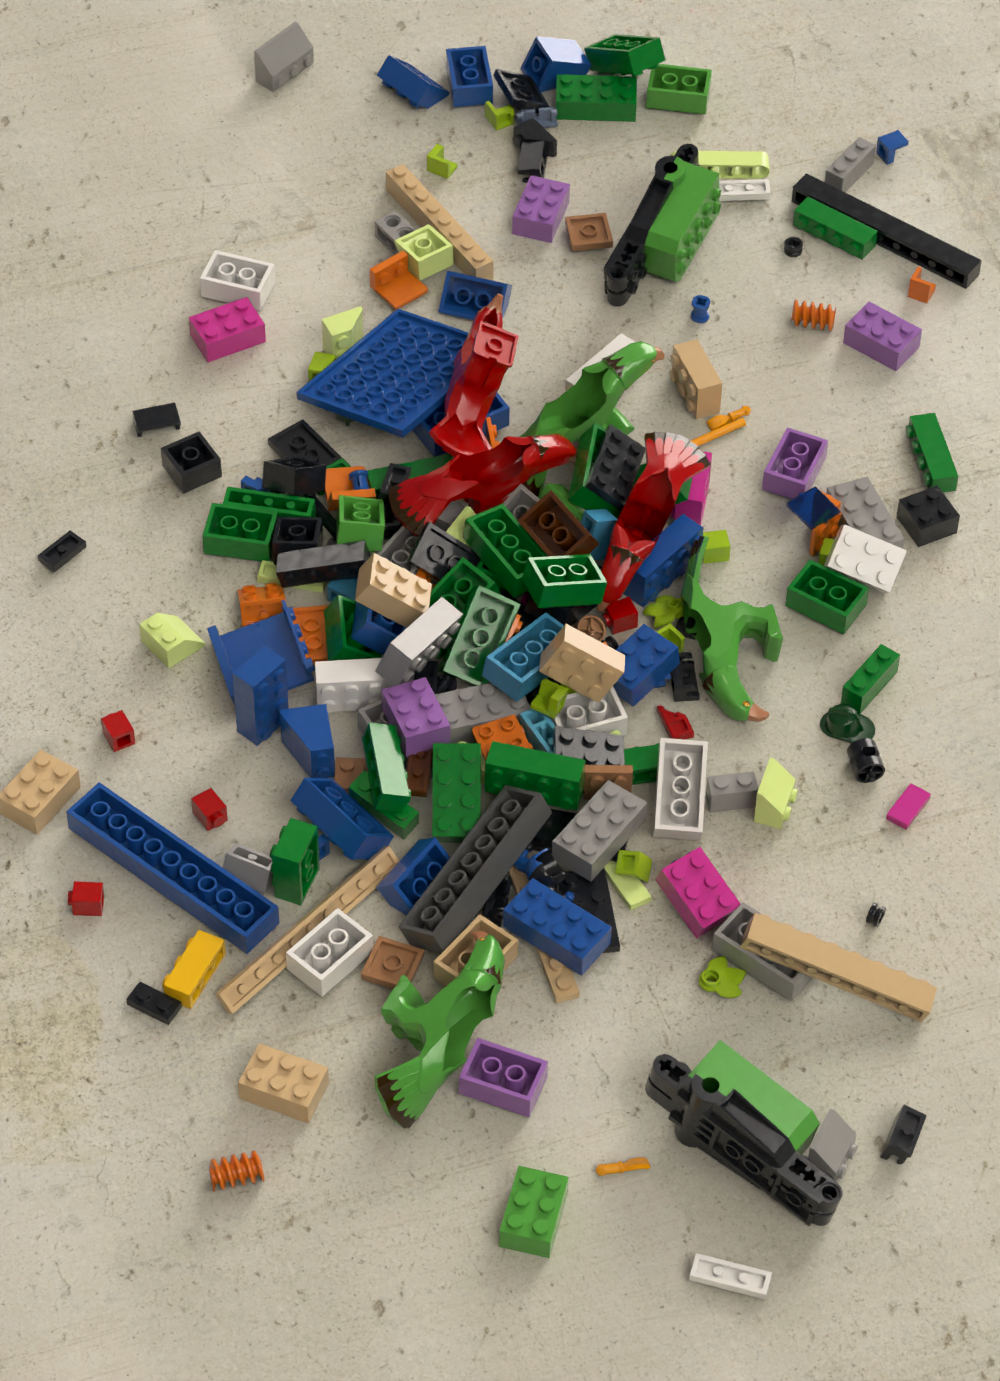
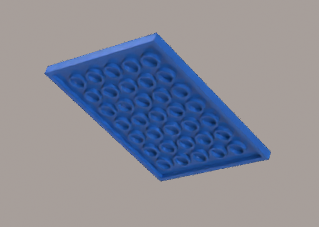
M397 309L296 392L297 400L403 438L444 403L454 370V359L462 348L468 332Z

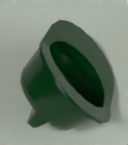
M838 704L829 708L828 712L820 720V727L823 733L832 738L850 743L863 738L873 739L875 735L874 723L868 717L857 713L848 704Z

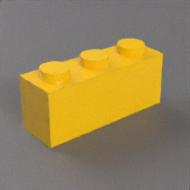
M198 930L194 938L191 937L188 940L183 955L177 957L171 974L165 976L162 983L164 994L181 1001L182 1006L192 1009L226 955L225 940Z

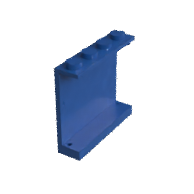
M282 600V613L226 634L219 635L216 625L207 628L234 706L232 673L264 646H267L286 660L288 690L314 681L311 672L315 671V667L311 658L306 659L305 655L309 654L305 640L301 642L299 640L303 636L299 624L294 625L293 621L297 618L293 608H288L285 600Z

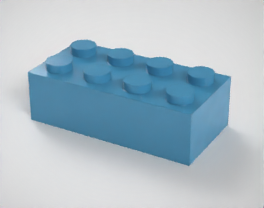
M545 612L486 657L482 676L518 702L540 685L544 678H549L547 675L539 672L541 653L564 625Z

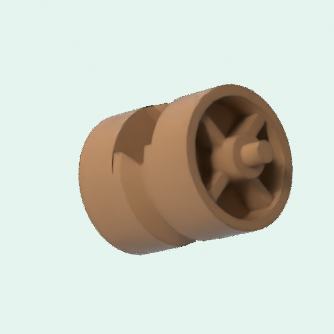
M587 615L572 626L600 642L606 634V627L603 621L594 615Z

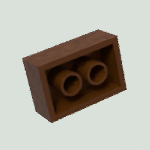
M552 490L517 520L548 556L590 554L600 545Z

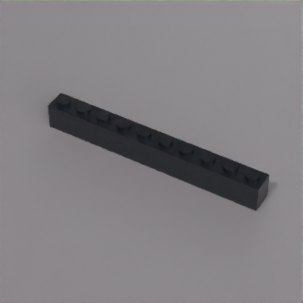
M806 173L793 186L791 202L800 205L807 197H810L878 231L877 245L965 289L980 274L981 259Z

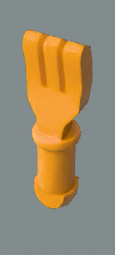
M742 406V408L734 412H729L728 415L714 416L706 423L711 431L743 416H748L751 408Z
M635 1157L625 1163L618 1161L617 1163L599 1164L595 1172L599 1176H605L606 1174L613 1173L622 1174L624 1171L650 1169L651 1166L647 1158Z

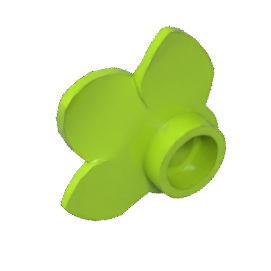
M671 595L657 597L656 603L647 605L643 615L655 617V628L665 626L673 622L674 619L684 616L682 600Z
M725 956L712 959L708 963V968L700 974L699 985L703 990L716 992L721 997L736 998L742 995V991L738 986L743 982L746 971L727 967Z

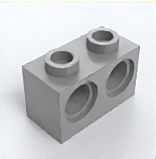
M395 211L375 221V237L394 255L399 253L395 240L417 230Z

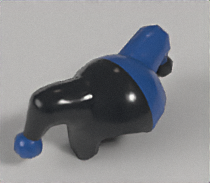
M530 842L514 863V867L525 873L528 881L534 878L557 893V886L569 874L560 867L548 848L543 849L531 858H527L528 853L532 852L534 848ZM571 891L559 894L569 901L574 899V894Z

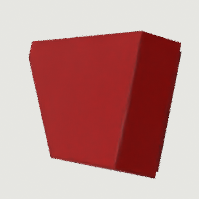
M657 706V713L669 738L686 740L694 737V730L685 714L680 712L674 713L664 709V706Z

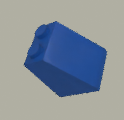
M536 36L520 69L524 75H529L533 78L542 93L556 89L557 74L587 75L592 64L575 40Z
M326 704L279 710L281 741L310 778L335 777L334 745Z

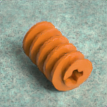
M795 299L791 322L794 320L795 326H799L802 321L805 328L811 322L812 329H815L819 323L820 330H824L827 324L829 331H832L836 308L833 311L831 304H828L825 310L823 303H820L818 308H815L814 302H811L810 306L807 307L806 301H803L801 306H799L798 300Z
M255 1150L251 1151L250 1159L243 1152L241 1153L240 1161H238L234 1154L231 1155L230 1163H228L225 1157H221L220 1165L217 1164L215 1159L210 1161L209 1173L213 1192H215L216 1184H219L221 1189L225 1190L226 1182H229L232 1188H235L236 1180L238 1179L242 1186L246 1185L248 1177L253 1184L256 1183L258 1175L263 1182L265 1181L261 1159Z

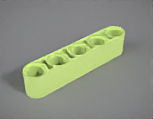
M677 151L672 152L670 156H674ZM698 151L700 167L719 173V179H763L770 173L769 156L762 151Z

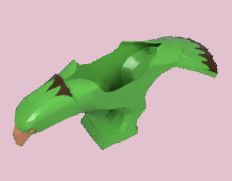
M638 341L630 343L617 352L602 358L600 362L584 367L577 383L558 399L546 403L535 422L519 437L559 434L568 438L570 442L577 441L579 443L580 437L594 423L605 429L611 424L628 435L635 428L615 406L624 391L648 371L656 361L663 360L665 354L659 347ZM548 470L535 474L522 485L536 497H539L543 490Z
M700 536L698 539H695L692 545L681 591L685 628L689 616L693 617L696 621L693 628H686V632L697 633L694 638L698 641L703 652L704 672L699 673V678L703 682V689L728 717L735 721L749 720L759 722L766 720L769 717V712L764 711L753 702L740 681L737 660L740 642L743 638H753L762 644L764 658L773 662L778 661L783 636L773 604H768L765 607H754L743 601L730 605H720L709 599L703 593L699 584L702 559L709 537Z
M485 931L472 933V937L475 939V946L467 964L461 970V973L429 1002L424 1003L420 993L407 976L402 975L381 1008V1014L386 1023L392 1025L391 1031L399 1039H409L413 1047L421 1051L418 1057L374 1076L375 1090L384 1112L394 1123H397L404 1129L410 1128L449 1075L467 1061L465 1049L475 1027L482 1020L494 1015L497 995L502 987L505 959L499 942Z

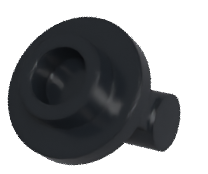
M446 673L438 676L437 694L457 689V681L454 677Z

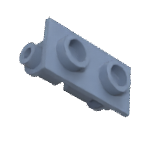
M552 106L538 108V113H535V109L516 112L515 120L517 125L534 118L544 128L558 126L556 119L557 109Z

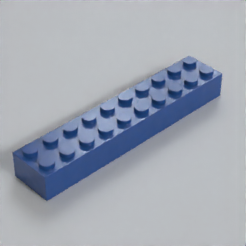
M100 782L66 811L68 828L244 953L248 954L280 923L279 907Z

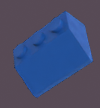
M391 55L387 56L377 73V76L383 80L381 82L383 85L390 89L392 87L395 88L397 95L404 99L406 97L409 98V103L418 109L420 106L428 109L450 94L448 90L410 63Z
M447 271L438 312L474 320L480 309L487 306L497 294L503 295V319L509 304L513 285Z
M435 837L420 839L376 888L390 906L407 915L450 859V856Z

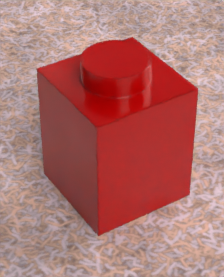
M626 597L611 603L605 609L604 614H602V621L605 627L610 629L612 635L637 628L639 612L631 598Z
M123 710L101 718L102 732L114 752L135 744L134 729Z
M212 788L191 798L192 813L207 831L220 827L224 822L228 821L227 806Z
M74 881L73 891H68V905L72 906L73 915L102 916L105 899L103 882Z

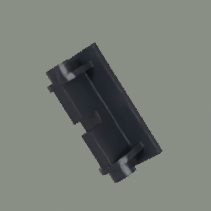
M505 875L485 902L483 916L499 927L502 925L503 909L508 905L509 898L506 896L510 894V887L512 886V881L508 875Z

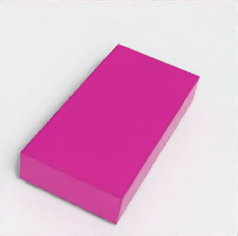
M910 783L889 810L886 819L907 830L930 800L931 793Z

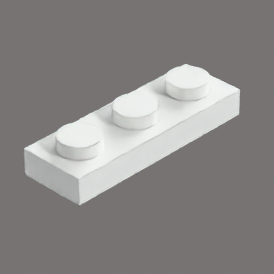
M769 179L719 181V189L721 190L719 201L766 200L771 198Z
M696 1253L689 1280L766 1300L772 1272Z

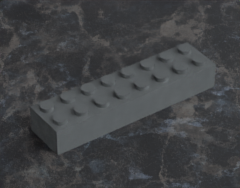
M507 785L504 786L398 926L411 946L441 954L467 928L552 814L541 793Z

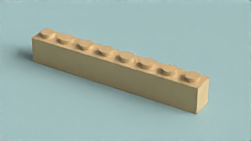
M401 164L386 171V190L420 227L429 224L453 245V261L461 272L466 275L492 280L493 260L407 167Z
M754 913L747 923L740 948L917 1021L922 1022L931 1012L937 987L930 985L929 982L910 977L903 971L888 968L879 961H871L862 957L857 952L842 949L835 943L820 940L811 933H803L794 929L789 924L774 921L767 915Z

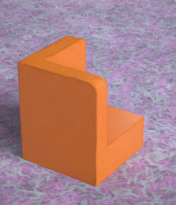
M917 267L910 279L908 297L927 304L935 292L936 284L922 280V268Z

